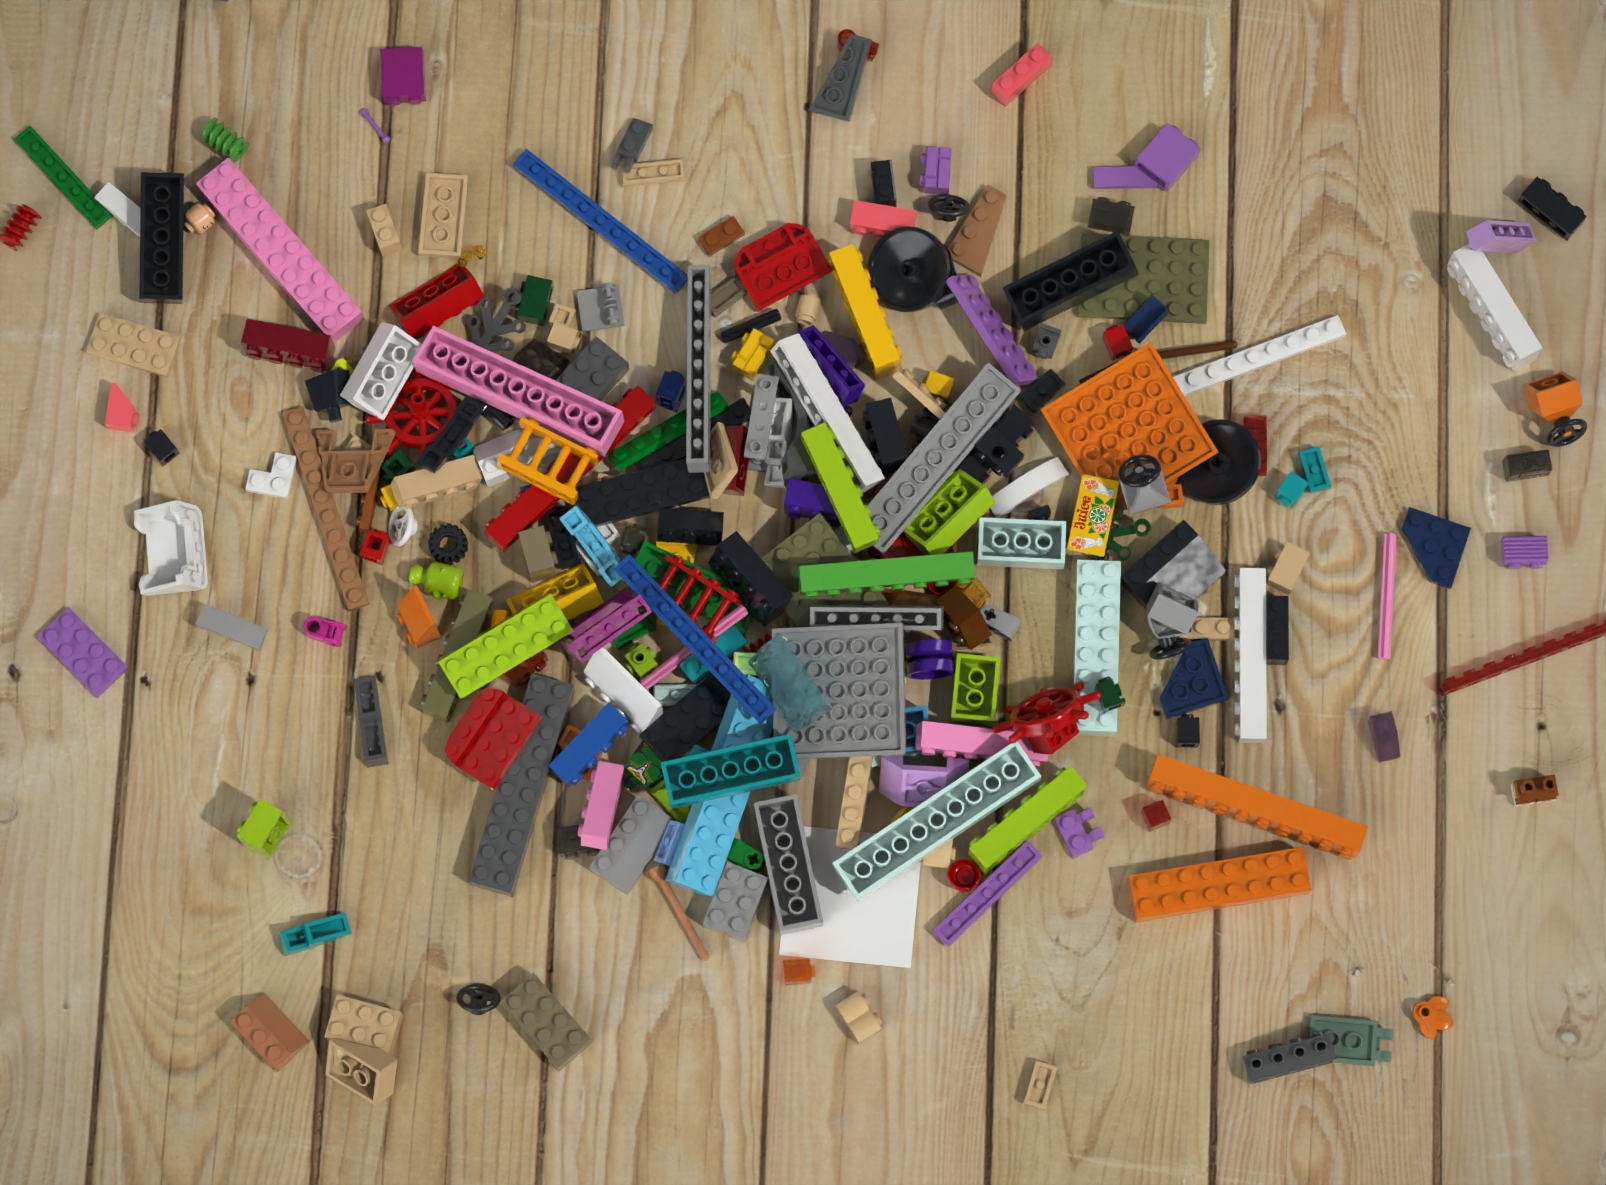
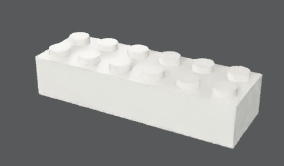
M1469 244L1454 251L1447 264L1448 273L1459 283L1458 288L1461 294L1467 296L1470 301L1469 306L1471 310L1480 317L1482 328L1492 336V343L1503 354L1505 365L1508 368L1511 367L1514 372L1536 360L1542 350V346L1482 251H1474Z

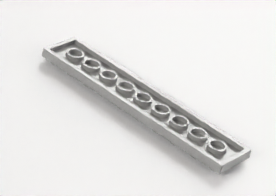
M987 363L868 504L872 514L870 516L872 524L876 523L881 533L878 544L873 545V547L882 555L1020 393L1021 389L990 363Z

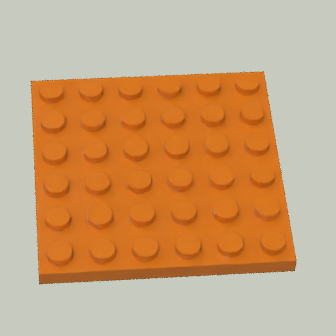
M1152 342L1040 409L1081 477L1085 474L1119 481L1117 472L1121 464L1132 456L1145 454L1155 457L1160 462L1165 483L1168 484L1219 453ZM1140 461L1141 465L1150 463L1148 461ZM1134 463L1128 466L1126 470L1134 468ZM1119 481L1115 504L1121 505L1123 510H1125L1127 505ZM1114 508L1113 513L1115 515L1121 512L1119 508Z

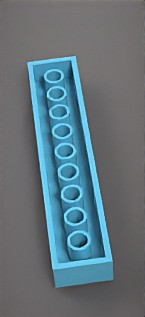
M745 675L773 704V685L751 675ZM731 694L711 751L768 739L773 729V713L760 724ZM750 792L692 804L665 881L702 896H714Z

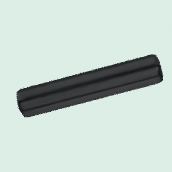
M774 309L721 332L722 340L724 343H728L744 336L746 332L751 333L752 329L759 330L781 320L780 312L778 309Z

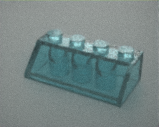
M781 633L764 644L748 661L796 733H799L833 709Z

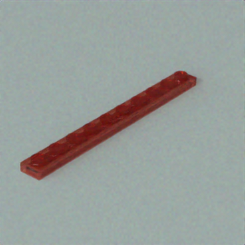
M1604 620V624L1596 626V624L1583 628L1584 631L1578 634L1576 631L1567 633L1563 636L1564 639L1556 641L1555 638L1543 643V647L1537 649L1536 646L1529 647L1523 651L1524 654L1518 656L1515 653L1508 655L1500 663L1496 664L1495 661L1483 665L1484 669L1478 671L1475 668L1463 673L1464 676L1457 679L1455 676L1446 678L1439 687L1442 696L1606 636V620Z

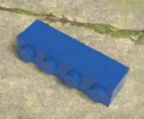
M608 703L548 765L549 769L568 787L572 783L576 785L583 778L582 773L587 768L591 769L598 762L597 757L602 752L607 753L612 748L613 740L617 736L621 738L629 729L627 727L629 725L628 719Z

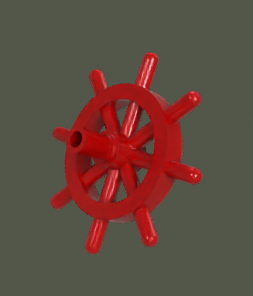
M414 367V379L405 382L385 419L381 420L373 415L366 416L365 420L367 423L386 422L387 429L395 431V436L386 453L387 455L401 443L410 448L420 449L421 456L427 446L434 443L455 415L454 411L459 406L456 405L455 398L449 390L451 387L433 379L422 378V374L416 372ZM423 391L433 392V395L425 401ZM415 392L411 396V401L405 397L406 395ZM441 398L447 404L446 407L432 408ZM398 402L409 410L394 412ZM448 415L444 424L433 416ZM410 419L402 429L395 423L397 420ZM429 424L437 431L427 435L426 425ZM418 425L419 436L410 435L411 430Z

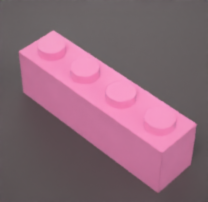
M598 761L597 769L592 770L591 782H593V786L588 787L586 800H589V803L584 805L582 818H585L584 824L580 823L578 828L581 846L607 850L624 779V765Z

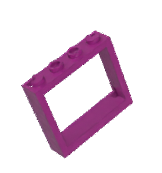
M626 587L571 626L573 632L558 641L567 655L581 663L652 613V611L639 593ZM583 647L586 653L580 656L577 652Z

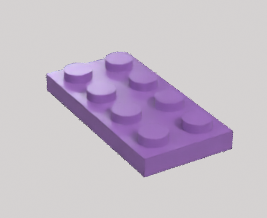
M69 607L37 636L96 698L101 696L129 669Z

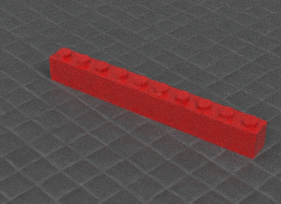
M638 385L634 389H628L623 395L624 399L611 405L622 411L624 423L605 457L656 409V402ZM569 453L556 476L557 481L562 484L568 483L581 458ZM597 454L599 463L604 457ZM553 460V461L547 466V468H546L547 471L544 473V475H545L546 473H549V471H550L551 467L553 466L555 460ZM589 462L579 481L596 465ZM531 485L527 490H521L516 496L517 500L512 504H506L500 511V516L496 519L492 518L485 525V537L504 553L519 539L518 532L532 527L560 498L534 485Z

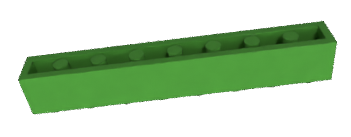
M973 552L804 565L797 568L800 594H805L806 598L818 597V593L827 592V596L840 595V591L848 590L849 594L862 593V589H870L871 592L884 591V587H892V590H903L908 585H914V588L918 589L926 588L927 584L935 583L936 587L948 586V582L956 581L957 585L970 584V580L975 578Z

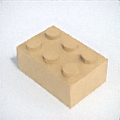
M337 994L324 1037L328 1041L334 1038L378 1048L392 1056L404 1015L400 1011Z

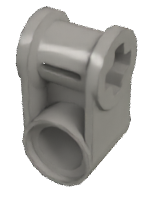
M987 605L981 610L989 630H992L1006 640H1013L1022 623L1018 617L1006 613L993 605ZM990 612L993 615L992 618L988 621L986 620V615H988Z

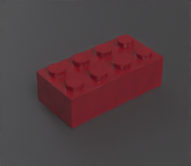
M252 319L246 320L241 340L246 354L251 359L261 360V358H265L275 364H282V362L290 363V366L295 368L310 367L311 370L320 373L324 370L330 371L335 352V345L331 335Z

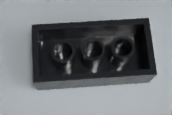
M737 531L720 542L715 548L708 562L711 570L723 579L727 588L738 594V599L742 602L741 604L752 612L757 622H760L765 627L784 613L793 594Z

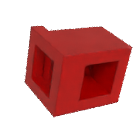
M375 529L374 532L368 530L360 551L361 558L383 565V560L390 543L389 536H386L387 533ZM379 544L380 549L374 550L373 546Z

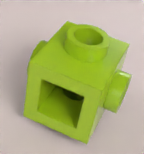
M636 644L626 651V663L624 665L631 674L635 673L640 680L658 667L657 662L654 660L656 655L650 647L645 648L643 644L639 646Z

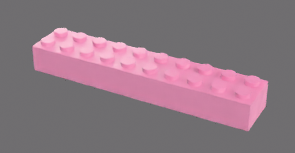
M229 157L195 183L202 196L320 333L331 335L333 342L336 343L365 319L358 306Z
M435 326L432 327L413 359L416 372L519 419L521 417L534 419L539 423V426L583 448H592L596 451V454L605 457L624 423L621 410Z

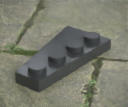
M850 34L838 56V60L830 70L809 111L850 122L872 39Z

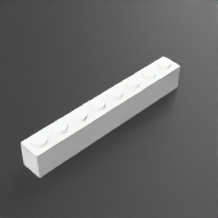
M799 333L779 340L770 351L813 424L817 426L825 422L827 428H832L836 437L834 443L836 447H841L845 456L842 460L845 466L849 465L854 477L851 479L854 485H859L862 493L876 488L885 477L874 461L871 452L861 439L859 432L855 429L849 415L839 402L837 395H835L829 385L827 378L820 370L817 361L807 348L805 341H803Z
M1240 568L1238 574H1234V587H1238V595L1234 596V608H1238V617H1234V630H1238V638L1234 639V651H1238V659L1234 660V672H1238V680L1234 682V693H1238V702L1234 704V714L1238 715V723H1235L1234 735L1238 736V743H1265L1267 739L1266 568Z

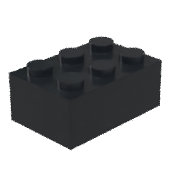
M890 397L867 403L866 411H863L865 429H870L868 432L871 450L875 449L874 461L881 469L883 475L896 472L908 458Z

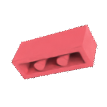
M1037 43L992 83L991 93L1006 107L1051 66L1052 56Z
M854 200L850 231L857 235H866L867 233L874 235L876 238H881L896 228L915 227L917 211Z

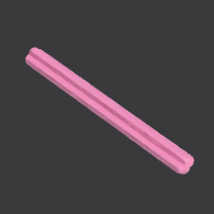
M1385 533L1383 537L1377 655L1382 660H1387L1391 657L1396 535L1394 533Z
M740 605L722 618L714 629V636L718 637L748 614L747 609ZM685 646L641 679L640 684L648 690L676 669L693 653Z

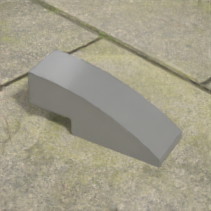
M203 604L196 621V625L200 629L218 634L219 637L257 650L261 649L268 631L254 623Z

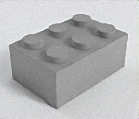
M727 862L703 921V926L745 943L768 885V877Z

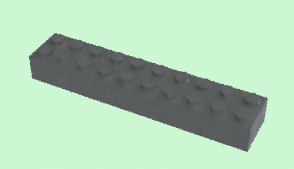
M531 674L522 704L543 718L497 786L470 874L469 883L471 886L513 897L551 772L548 765L555 759L559 745L558 742L561 739L574 696L575 688L573 684Z

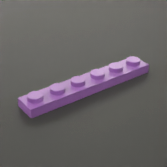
M1027 840L933 930V933L948 948L1031 869L1043 855Z

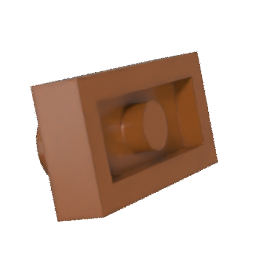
M733 215L699 236L698 241L710 257L743 237L745 232Z

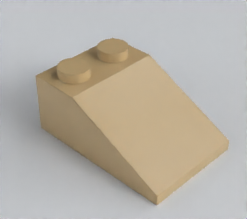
M332 1038L329 1040L325 1075L376 1106L393 1095L398 1059L378 1048Z

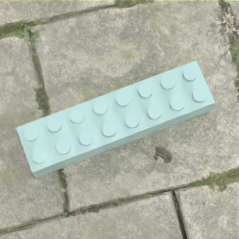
M1077 560L1073 685L1077 682L1084 684V688L1079 692L1080 696L1095 692L1098 680L1110 676L1114 684L1118 683L1121 561ZM1099 700L1084 704V711L1089 713V717L1085 720H1075L1079 729L1077 735L1115 737L1117 733V709L1104 713Z

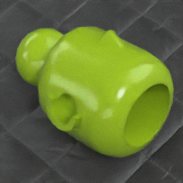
M432 562L428 569L415 564L411 567L409 582L414 585L424 584L425 592L438 600H453L459 596L461 591L463 571L460 567L441 562Z

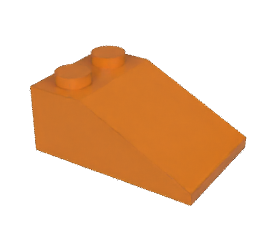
M417 585L413 586L397 607L400 612L396 615L401 625L406 624L409 630L406 632L410 644L415 643L417 648H420L441 638Z

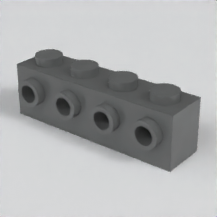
M1324 1031L1311 1034L1312 1038L1303 1040L1302 1037L1289 1040L1290 1044L1281 1046V1043L1269 1045L1268 1050L1260 1051L1258 1048L1247 1051V1055L1243 1056L1250 1084L1337 1062L1330 1034H1325Z

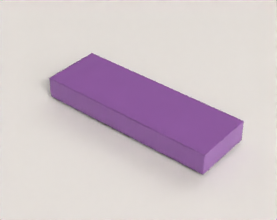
M1135 166L1093 167V189L1157 188V183Z

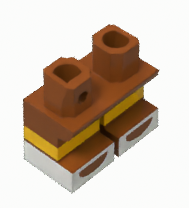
M1555 774L1515 780L1511 784L1514 806L1534 804L1535 800L1536 803L1555 801L1557 799L1556 796H1559Z

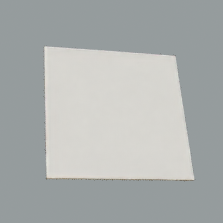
M803 826L823 926L781 935L779 955L911 968L921 861L860 902H857L833 867V862L851 851L836 848L838 830ZM861 832L860 844L877 833Z

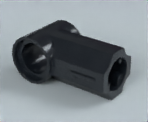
M476 399V401L485 406L481 414L485 417L488 416L501 430L508 429L515 421V416Z

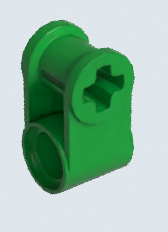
M734 837L727 860L753 872L761 871L765 865L761 852ZM757 856L759 863H754L752 866L750 858L755 859Z

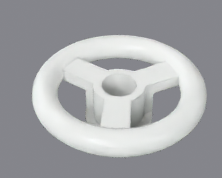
M397 506L391 514L388 535L391 543L395 546L404 545L410 536H413L417 531V520L414 519L411 508L406 506L399 508ZM404 510L406 512L402 519H398L399 513ZM395 526L398 531L397 539L395 536Z

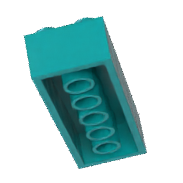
M791 734L661 762L671 809L801 780Z

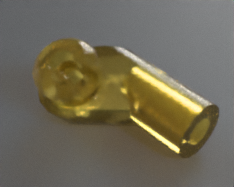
M476 245L465 250L457 262L460 266L465 267L475 256L482 260L487 255V250L482 245Z

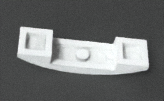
M1055 457L1022 475L994 494L992 497L995 503L989 509L995 518H1001L1014 510L1017 505L1049 485L1053 486L1069 476V473L1059 458Z

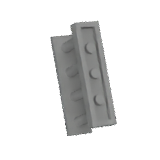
M757 374L744 458H750L748 466L750 471L764 473L767 471L768 464L764 460H766L775 399L780 398L777 392L779 380L777 376Z

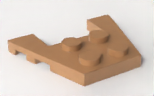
M374 429L371 450L335 451L337 432L334 430H316V437L319 439L320 445L318 447L319 454L322 457L323 463L321 467L325 490L328 493H368L392 443L395 431L393 429Z

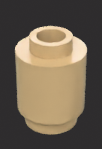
M806 292L804 295H800L795 314L797 323L811 326L813 321H816L820 305V299L817 298L816 294Z

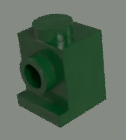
M398 450L381 466L383 472L381 476L390 485L394 477L414 472L416 468ZM395 469H401L397 475L394 474Z
M1110 676L1098 680L1095 691L1101 693L1099 702L1104 713L1125 705V698L1120 699L1119 697L1122 696V692L1118 683L1114 684Z

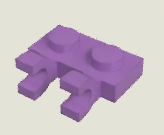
M1091 807L1079 814H1076L1073 809L1054 818L1073 859L1093 850L1091 843L1104 837L1101 827L1086 834L1081 824L1095 818Z

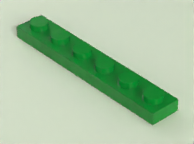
M718 390L711 394L712 418L729 408L726 400ZM687 408L607 454L616 470L620 472L685 434L687 430Z

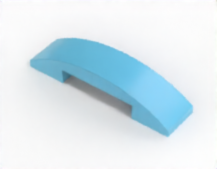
M576 505L559 518L570 534L577 538L598 566V571L609 586L613 587L621 581L622 578L614 570L621 562L620 558L587 515Z

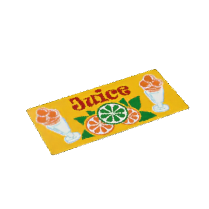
M1082 475L1067 550L1104 557L1119 481Z

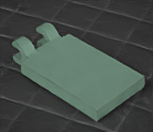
M1311 1015L1309 1038H1312L1311 1034L1324 1031L1325 1034L1329 1033L1337 1062L1334 1063L1374 1067L1375 1060L1391 1061L1392 1051L1379 1050L1380 1039H1393V1029L1378 1028V1021Z

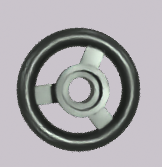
M937 195L928 201L929 209L938 214L942 221L953 222L956 220V217L965 215L970 210L968 201L955 195ZM945 201L943 204L934 205L936 202ZM953 202H957V203L961 204L962 206L955 205V203H953Z
M485 984L467 985L460 989L456 995L458 1005L474 1015H483L495 1009L501 999L499 992L495 988ZM475 990L486 991L490 994L484 995L482 993H477ZM465 994L471 997L469 1004L463 1000Z

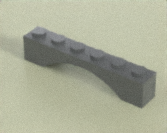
M773 356L768 365L769 375L779 377L777 392L781 398L792 399V438L790 446L781 460L783 480L792 478L808 481L812 473L815 472V468L801 440V432L810 429V422H807L806 410Z

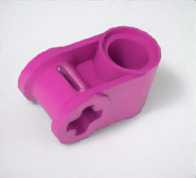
M314 616L308 617L303 625L308 638L334 647H341L342 643L340 641L343 631L347 629V625ZM311 624H318L320 626L319 630L314 633L308 631V628Z

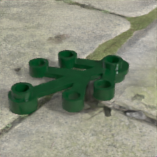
M1115 504L1114 508H1119L1121 513L1118 515L1113 513L1111 526L1117 518L1123 515V508L1119 504ZM1138 519L1134 525L1110 529L1106 546L1116 552L1121 560L1129 559L1131 555L1130 549L1126 546H1121L1111 538L1132 534L1145 537L1150 533L1151 525L1149 521ZM1144 525L1146 527V530L1144 532H1139L1138 526ZM1070 532L1067 536V543L1069 541ZM1121 550H1127L1128 556L1122 557L1120 555ZM1105 551L1107 559L1104 561H1109V553ZM1093 555L1097 560H1100L1099 556Z

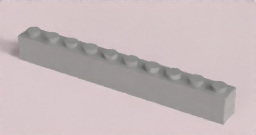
M709 265L688 266L686 464L689 473L710 472L711 272Z

